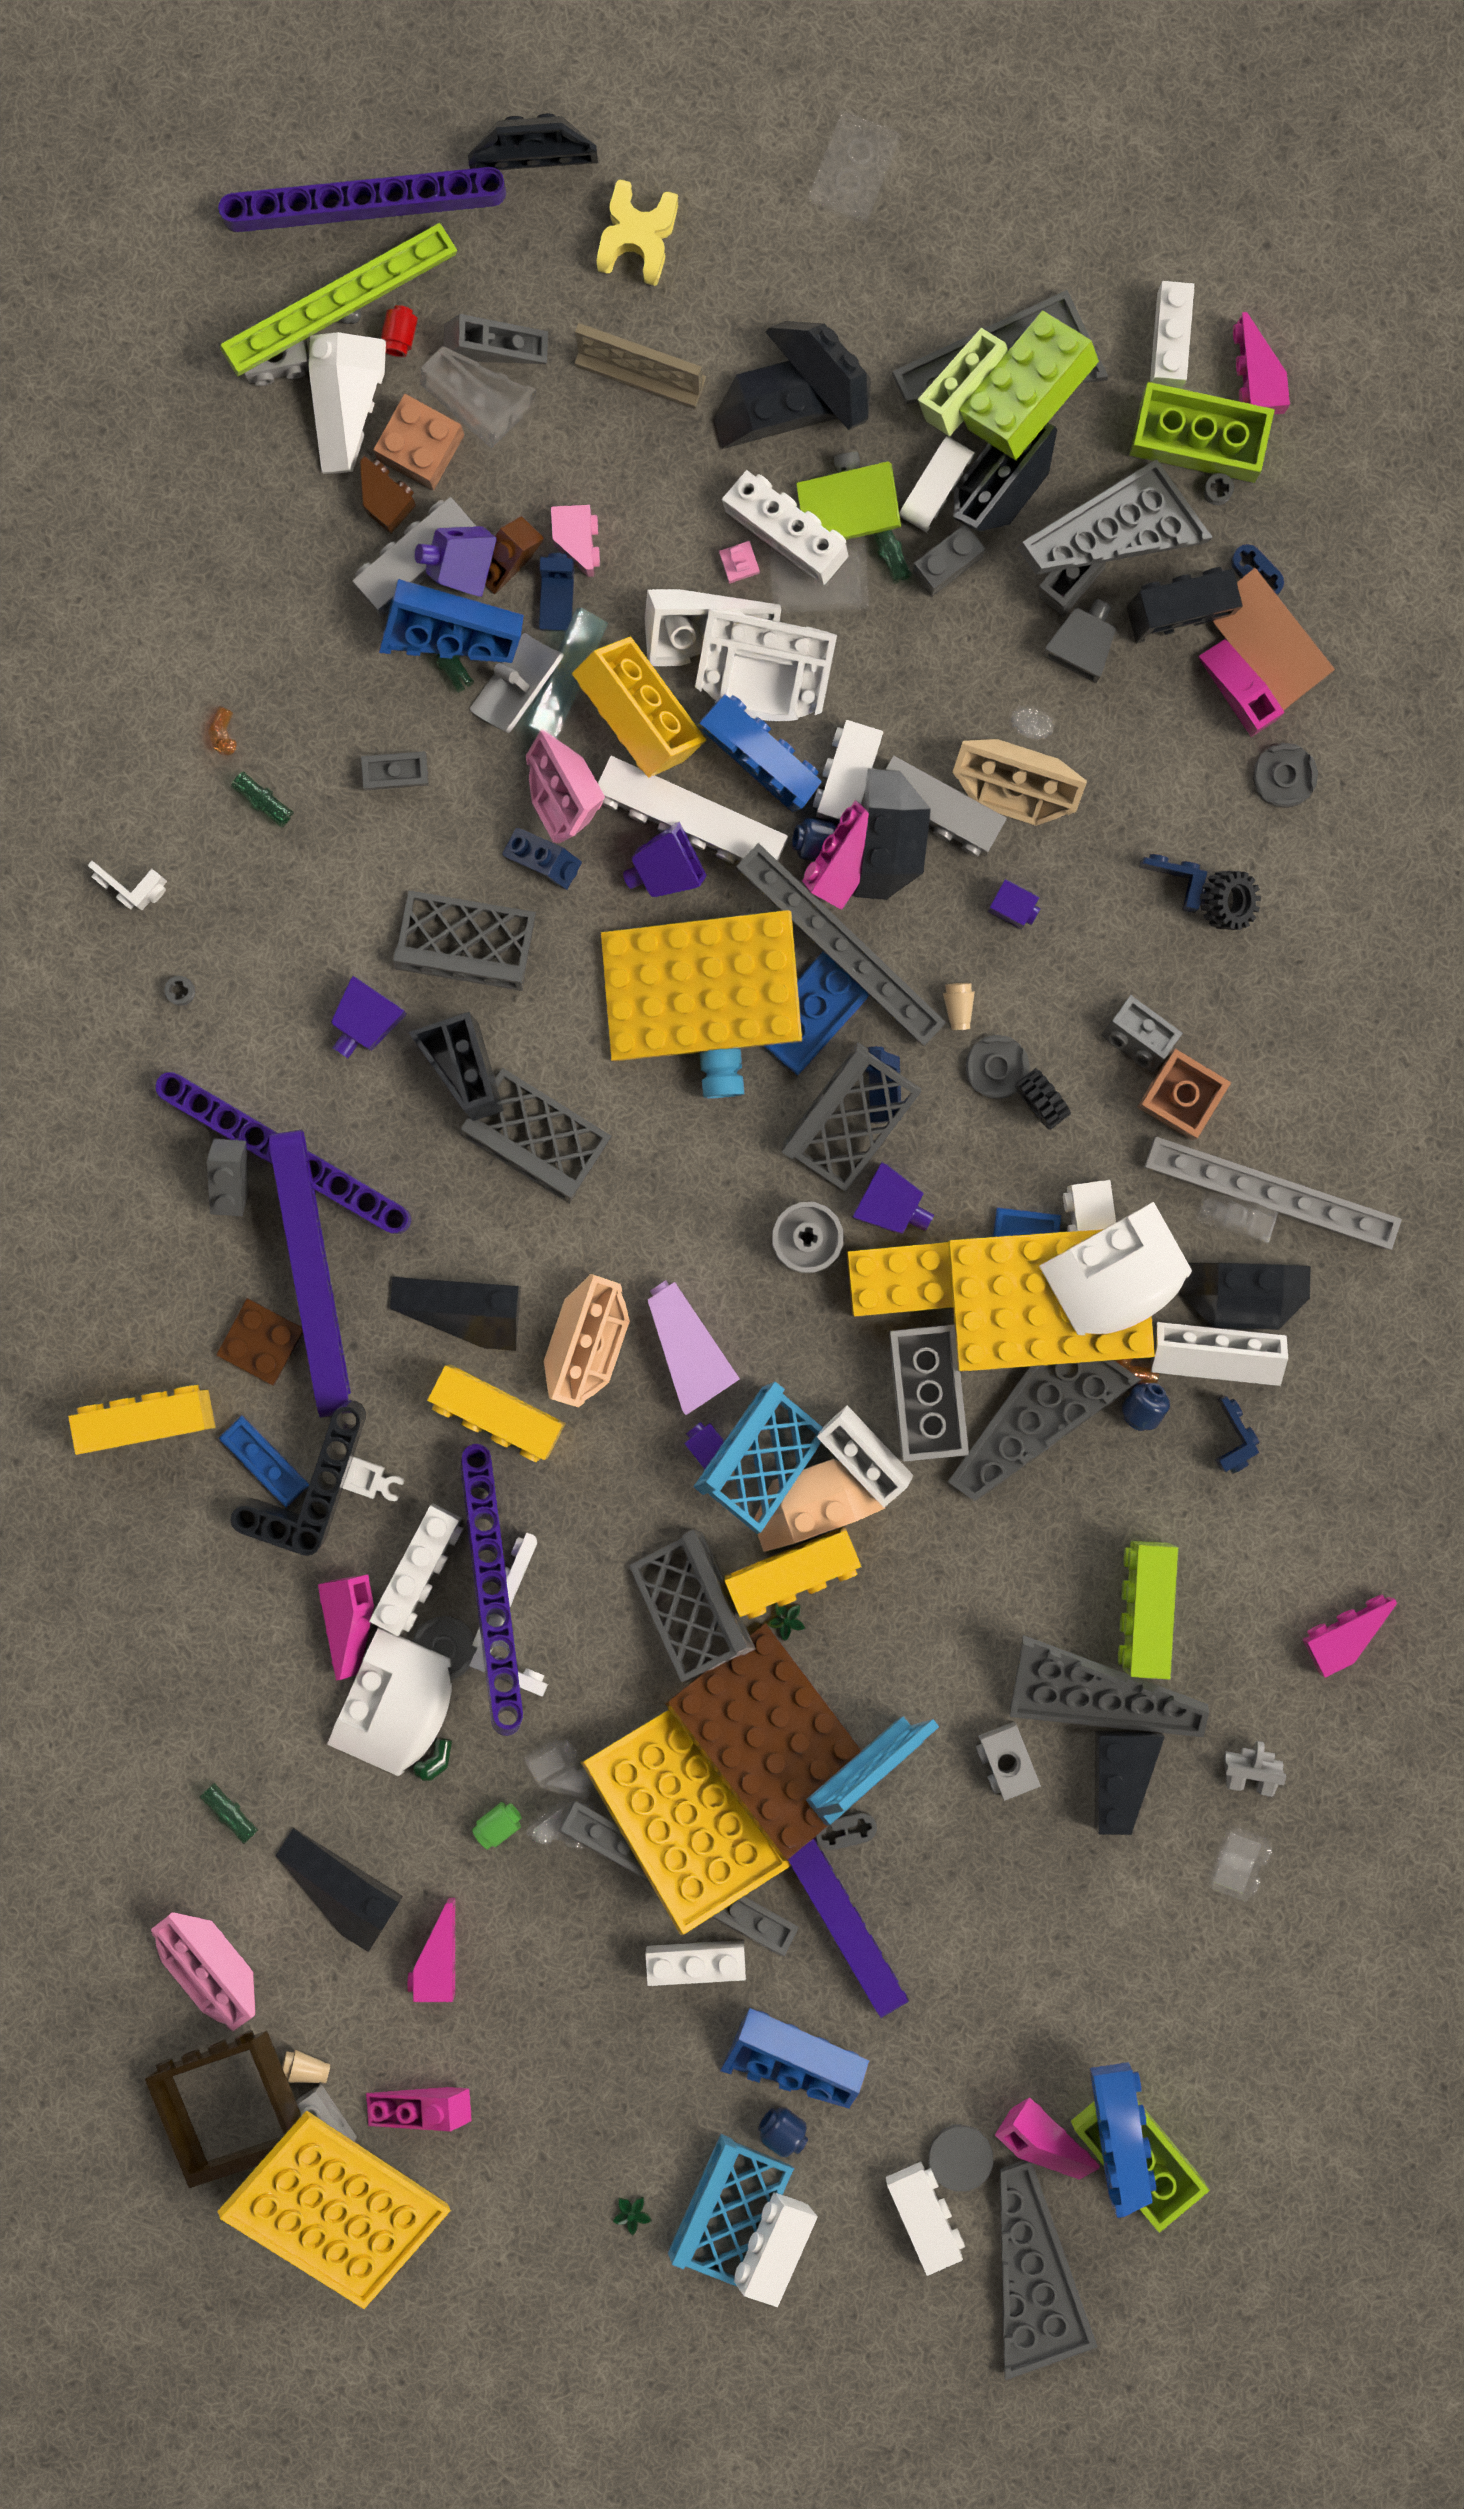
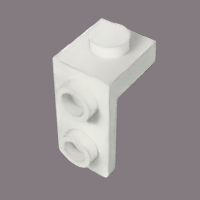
M91 861L88 864L95 871L91 877L105 889L111 885L119 891L116 898L130 910L134 905L143 910L150 901L152 903L157 902L166 890L163 886L167 881L153 869L148 872L131 893L95 862Z

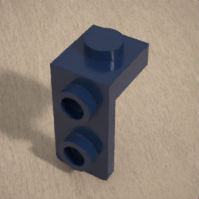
M550 553L548 557H540L542 581L539 628L542 631L570 632L572 630L573 559L567 558L566 554Z
M520 828L514 830L502 853L507 859L544 875L550 881L568 890L582 864L581 860L565 848Z
M1150 854L1149 858L1144 857L1140 861L1139 868L1189 879L1182 908L1183 911L1195 913L1199 910L1200 905L1205 904V899H1200V895L1206 894V890L1202 887L1208 871L1200 870L1199 864L1182 861L1181 865L1168 862V857L1157 854Z
M867 1047L870 1054L900 1074V1057L884 1051L883 1047ZM869 1064L865 1069V1072L869 1073V1084L883 1082L881 1071ZM886 1075L887 1081H892V1079ZM901 1086L888 1087L890 1102H901ZM884 1088L869 1090L870 1106L886 1104ZM899 1108L892 1109V1114L894 1115ZM888 1110L870 1112L871 1123L889 1122Z
M1221 1396L1217 1400L1243 1444L1215 1459L1221 1471L1227 1472L1230 1470L1234 1474L1249 1465L1248 1459L1260 1453L1256 1447L1260 1442L1250 1426L1245 1428L1239 1417L1243 1416V1412L1234 1398L1229 1400L1227 1396Z

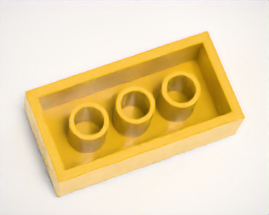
M631 636L594 650L571 673L579 683L582 691L588 695L596 706L601 717L607 721L615 732L620 743L626 747L634 758L639 769L648 778L681 764L707 741Z
M949 1242L847 1252L853 1317L953 1307Z
M445 1365L427 1400L434 1404L432 1410L448 1418L452 1417L453 1414L463 1419L461 1425L477 1433L481 1432L482 1429L492 1433L490 1438L492 1441L507 1448L513 1444L521 1448L520 1455L536 1463L540 1458L546 1460L549 1457L566 1424L453 1365Z
M192 1385L173 1389L174 1396L169 1397L167 1391L141 1395L142 1402L136 1403L135 1397L110 1401V1408L104 1409L103 1403L77 1408V1415L68 1416L75 1454L78 1455L216 1428L209 1390L200 1391L199 1385Z
M843 1526L725 1575V1583L739 1617L747 1615L748 1619H752L766 1613V1606L777 1602L778 1606L781 1607L797 1600L795 1595L797 1593L807 1590L809 1594H813L827 1587L826 1581L838 1577L839 1582L857 1575L856 1569L862 1566L847 1530Z

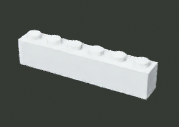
M610 756L598 782L605 796L602 803L603 806L612 810H616L618 806L630 811L628 816L638 822L645 824L648 819L659 824L657 829L661 832L680 821L692 846L704 850L706 846L717 850L716 856L729 863H734L735 859L741 861L757 843L764 847L778 861L788 839L787 835L662 778L655 775L648 778L639 768L613 756Z

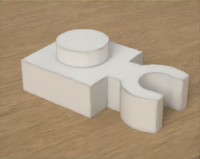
M353 1457L343 1489L372 1499L375 1498L378 1490L382 1492L386 1499L397 1501L399 1496L390 1493L389 1485L392 1482L403 1485L405 1480L399 1476L382 1477L385 1467Z

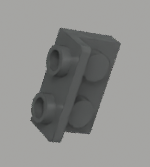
M1130 995L1101 1036L1114 1048L1120 1049L1131 1057L1137 1065L1153 1073L1165 1060L1183 1033Z

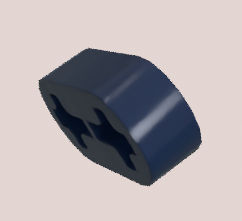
M1246 544L1237 548L1231 559V565L1236 574L1242 579L1253 570L1248 564L1244 567L1240 565L1242 559L1240 554L1242 553L1244 556L1251 554L1254 557L1251 563L1258 572L1267 580L1271 577L1276 580L1273 585L1276 590L1273 591L1278 596L1284 586V578L1281 572L1254 545Z

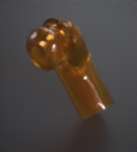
M219 706L209 727L208 734L214 750L219 754L223 752L229 756L235 752L237 747L236 741L230 739L227 732V727L234 713Z
M1132 1359L1115 1360V1362L1140 1378L1141 1381L1139 1383L1158 1382L1159 1373L1151 1372V1368L1130 1365Z

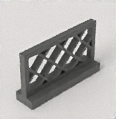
M408 891L398 947L395 949L393 959L395 969L523 991L536 912ZM414 900L428 902L434 912L418 921L412 912ZM435 904H441L443 906L437 908ZM451 906L460 908L466 916L453 926H450L442 915ZM466 909L475 910V911L472 912L471 914H469ZM482 912H488L494 916L497 923L482 932L474 918ZM498 914H499V915H505L506 917H504L503 919H501V918L498 916ZM438 916L447 930L431 939L423 926ZM514 917L528 919L526 930L516 937L511 934L505 925ZM412 919L415 924L409 928ZM470 922L479 935L463 944L454 931ZM501 927L510 941L495 950L486 937ZM418 929L428 941L418 949L405 947L407 936ZM451 934L459 948L450 954L441 953L436 943ZM522 939H524L523 947H521L518 943ZM483 940L492 953L483 959H475L467 949ZM514 945L521 954L519 966L505 964L499 955ZM432 947L434 951H428L427 949ZM464 952V954H465L467 957L458 956V955H460L461 953ZM496 958L498 962H493L491 960Z
M857 1042L784 1140L782 1147L783 1154L791 1159L797 1158L845 1192L921 1093L920 1087L868 1052L869 1049ZM871 1064L881 1071L883 1082L864 1085L862 1073ZM886 1075H887L889 1078H891L892 1081H887ZM859 1079L860 1086H853ZM903 1086L911 1093L905 1101L891 1103L888 1087ZM884 1088L886 1104L868 1106L865 1091ZM861 1092L864 1107L845 1110L844 1097L849 1093ZM840 1104L841 1111L834 1112ZM899 1108V1109L896 1111V1113L893 1115V1114H892V1109ZM888 1110L889 1122L886 1126L872 1128L869 1113ZM865 1113L867 1129L849 1132L846 1116ZM842 1117L845 1132L826 1135L825 1123L827 1120ZM821 1130L822 1136L815 1137ZM878 1133H880V1134L877 1136V1138L874 1140V1139H873V1134H878ZM869 1135L870 1147L868 1150L853 1153L850 1138ZM846 1139L849 1154L830 1157L828 1141ZM824 1143L826 1157L813 1159L804 1153L809 1144ZM861 1158L855 1165L854 1159ZM850 1160L852 1171L845 1180L833 1173V1162ZM827 1163L828 1169L821 1164Z
M502 1068L495 1078L497 1088L505 1078L516 1085L518 1097L501 1100L502 1105L520 1102L523 1119L505 1122L503 1111L499 1112L501 1123L487 1126L479 1120L473 1121L471 1118H467L461 1128V1136L570 1204L612 1136ZM521 1089L529 1093V1095L522 1096ZM535 1098L542 1101L546 1114L527 1118L524 1101ZM548 1106H550L557 1112L550 1113ZM562 1115L569 1118L573 1131L555 1135L551 1118ZM547 1119L551 1136L532 1140L529 1123ZM576 1123L585 1129L577 1130ZM525 1124L528 1141L519 1143L511 1141L508 1138L506 1128ZM502 1129L504 1136L495 1130ZM591 1132L602 1139L596 1149L582 1152L578 1135ZM574 1136L578 1153L560 1157L556 1140ZM552 1141L556 1158L547 1160L538 1158L534 1145ZM530 1146L531 1153L522 1147ZM591 1156L585 1165L583 1157ZM579 1158L582 1171L577 1179L574 1180L563 1173L561 1162ZM557 1163L558 1169L554 1168L550 1164Z
M694 1529L682 1535L683 1538L629 1565L682 1683H686L741 1654L745 1655L756 1649L742 1618L739 1617L730 1592L703 1533ZM682 1547L688 1557L684 1570L669 1565L673 1552ZM665 1556L663 1563L657 1561ZM651 1563L661 1566L655 1585L646 1582L640 1570ZM691 1566H692V1568H693L695 1574L689 1573V1572H690V1569H691ZM667 1569L682 1574L676 1592L661 1587ZM688 1576L698 1579L701 1585L697 1599L682 1595ZM648 1586L654 1588L652 1595ZM659 1591L674 1595L669 1614L659 1611L655 1604ZM704 1596H706L708 1603L703 1602ZM680 1598L695 1603L690 1621L674 1616ZM701 1605L711 1608L713 1611L714 1619L710 1629L695 1624ZM661 1616L667 1617L665 1624ZM673 1620L688 1625L682 1643L672 1640L669 1635ZM718 1625L722 1633L716 1631ZM694 1627L709 1632L703 1651L688 1646ZM714 1635L725 1638L730 1649L729 1652L719 1657L708 1653ZM674 1645L680 1647L679 1653L677 1652ZM686 1649L701 1654L697 1668L688 1673L682 1663ZM707 1657L713 1659V1660H711V1661L705 1663Z

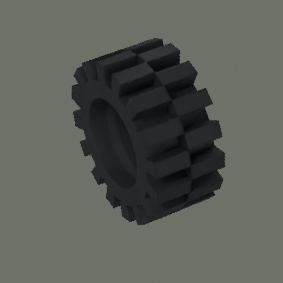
M1241 871L1215 872V875H1210L1207 878L1210 883H1204L1202 887L1206 890V894L1200 895V899H1205V904L1200 905L1201 911H1207L1203 917L1205 920H1210V926L1216 927V929L1241 930L1250 926L1249 922H1254L1256 916L1253 912H1259L1260 907L1256 906V901H1261V896L1255 894L1260 889L1258 885H1252L1255 882L1253 876H1248L1249 873ZM1230 890L1233 894V905L1231 910H1229L1228 907V895Z
M1037 1068L1015 1083V1088L1022 1096L1023 1101L1026 1102L1030 1110L1033 1111L1037 1119L1039 1118L1040 1122L1047 1129H1053L1071 1115L1070 1109L1061 1098L1060 1093L1055 1090L1053 1084Z

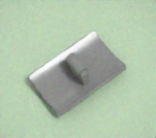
M523 633L513 662L498 663L494 667V675L474 701L470 711L492 726L510 733L564 655Z

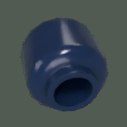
M806 818L800 825L795 826L792 834V849L797 851L800 859L810 861L817 859L822 851L825 839L836 830L834 823L826 820Z
M1142 1382L1136 1384L1122 1404V1412L1126 1423L1138 1431L1156 1429L1170 1409V1400L1165 1390L1156 1383Z
M780 2107L776 2110L774 2108L770 2109L758 2126V2130L761 2132V2142L780 2157H788L792 2153L799 2154L807 2144L808 2137L805 2136L807 2125L805 2121L786 2107Z

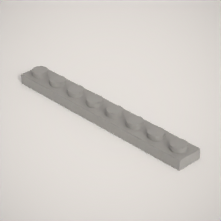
M1154 1137L1144 1166L1146 1169L1387 1250H1392L1402 1220L1159 1137Z

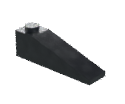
M392 1277L390 1309L484 1349L516 1351L521 1286Z
M295 1828L291 1830L276 1854V1857L343 1937L369 1952L403 1896Z

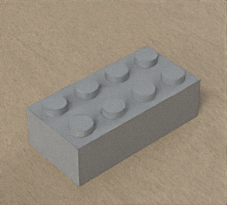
M955 1325L888 1331L902 1461L969 1455L961 1374L958 1371Z

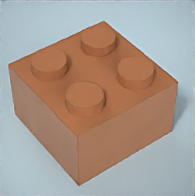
M404 394L373 450L377 460L434 491L463 439L464 432L460 423Z
M1174 1049L1167 1056L1137 1108L1188 1139L1195 1140L1201 1134L1231 1082L1177 1049Z

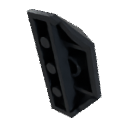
M545 113L538 115L537 118L524 119L521 116H509L505 120L497 121L468 154V163L470 169L493 167L498 170L593 164L598 163L597 146L564 117Z
M784 321L766 330V334L848 430L862 425L868 420L871 378L860 366L857 357L850 353L839 341L838 335L834 330L827 327L825 323Z
M790 361L736 374L714 416L722 449L837 419V416Z
M1047 423L1016 460L989 443L954 488L955 510L953 517L955 520L977 531L1010 525L1049 475L1057 435L1056 426Z
M867 768L863 807L869 815L860 883L854 891V897L887 900L924 873L931 808L899 770Z
M1188 1263L1192 1272L1188 1278L1186 1277L1180 1288V1295L1213 1328L1279 1330L1310 1299L1311 1266Z

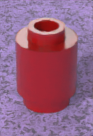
M395 305L394 309L386 311L380 338L386 341V354L395 357H406L407 352L412 349L418 318L413 315L412 309Z

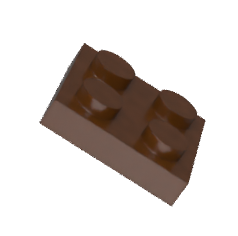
M247 1298L221 1345L217 1356L275 1386L303 1334V1329L300 1325Z

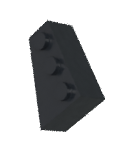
M1215 567L1202 573L1203 576L1191 578L1190 574H1186L1172 579L1170 584L1160 585V582L1157 581L1143 585L1138 594L1126 606L1136 644L1145 642L1144 638L1149 634L1164 631V634L1168 635L1175 633V628L1191 624L1198 626L1235 615L1243 607L1234 570L1222 571L1221 567Z
M470 1012L408 1032L462 1109L473 1121L504 1111L479 1023Z
M1095 1731L1094 1829L1099 1835H1132L1165 1738L1162 1733Z

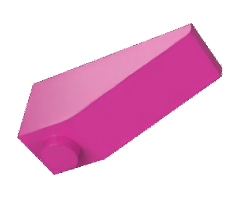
M448 1898L413 1972L408 1973V1992H413V2002H453L455 1998V1898Z

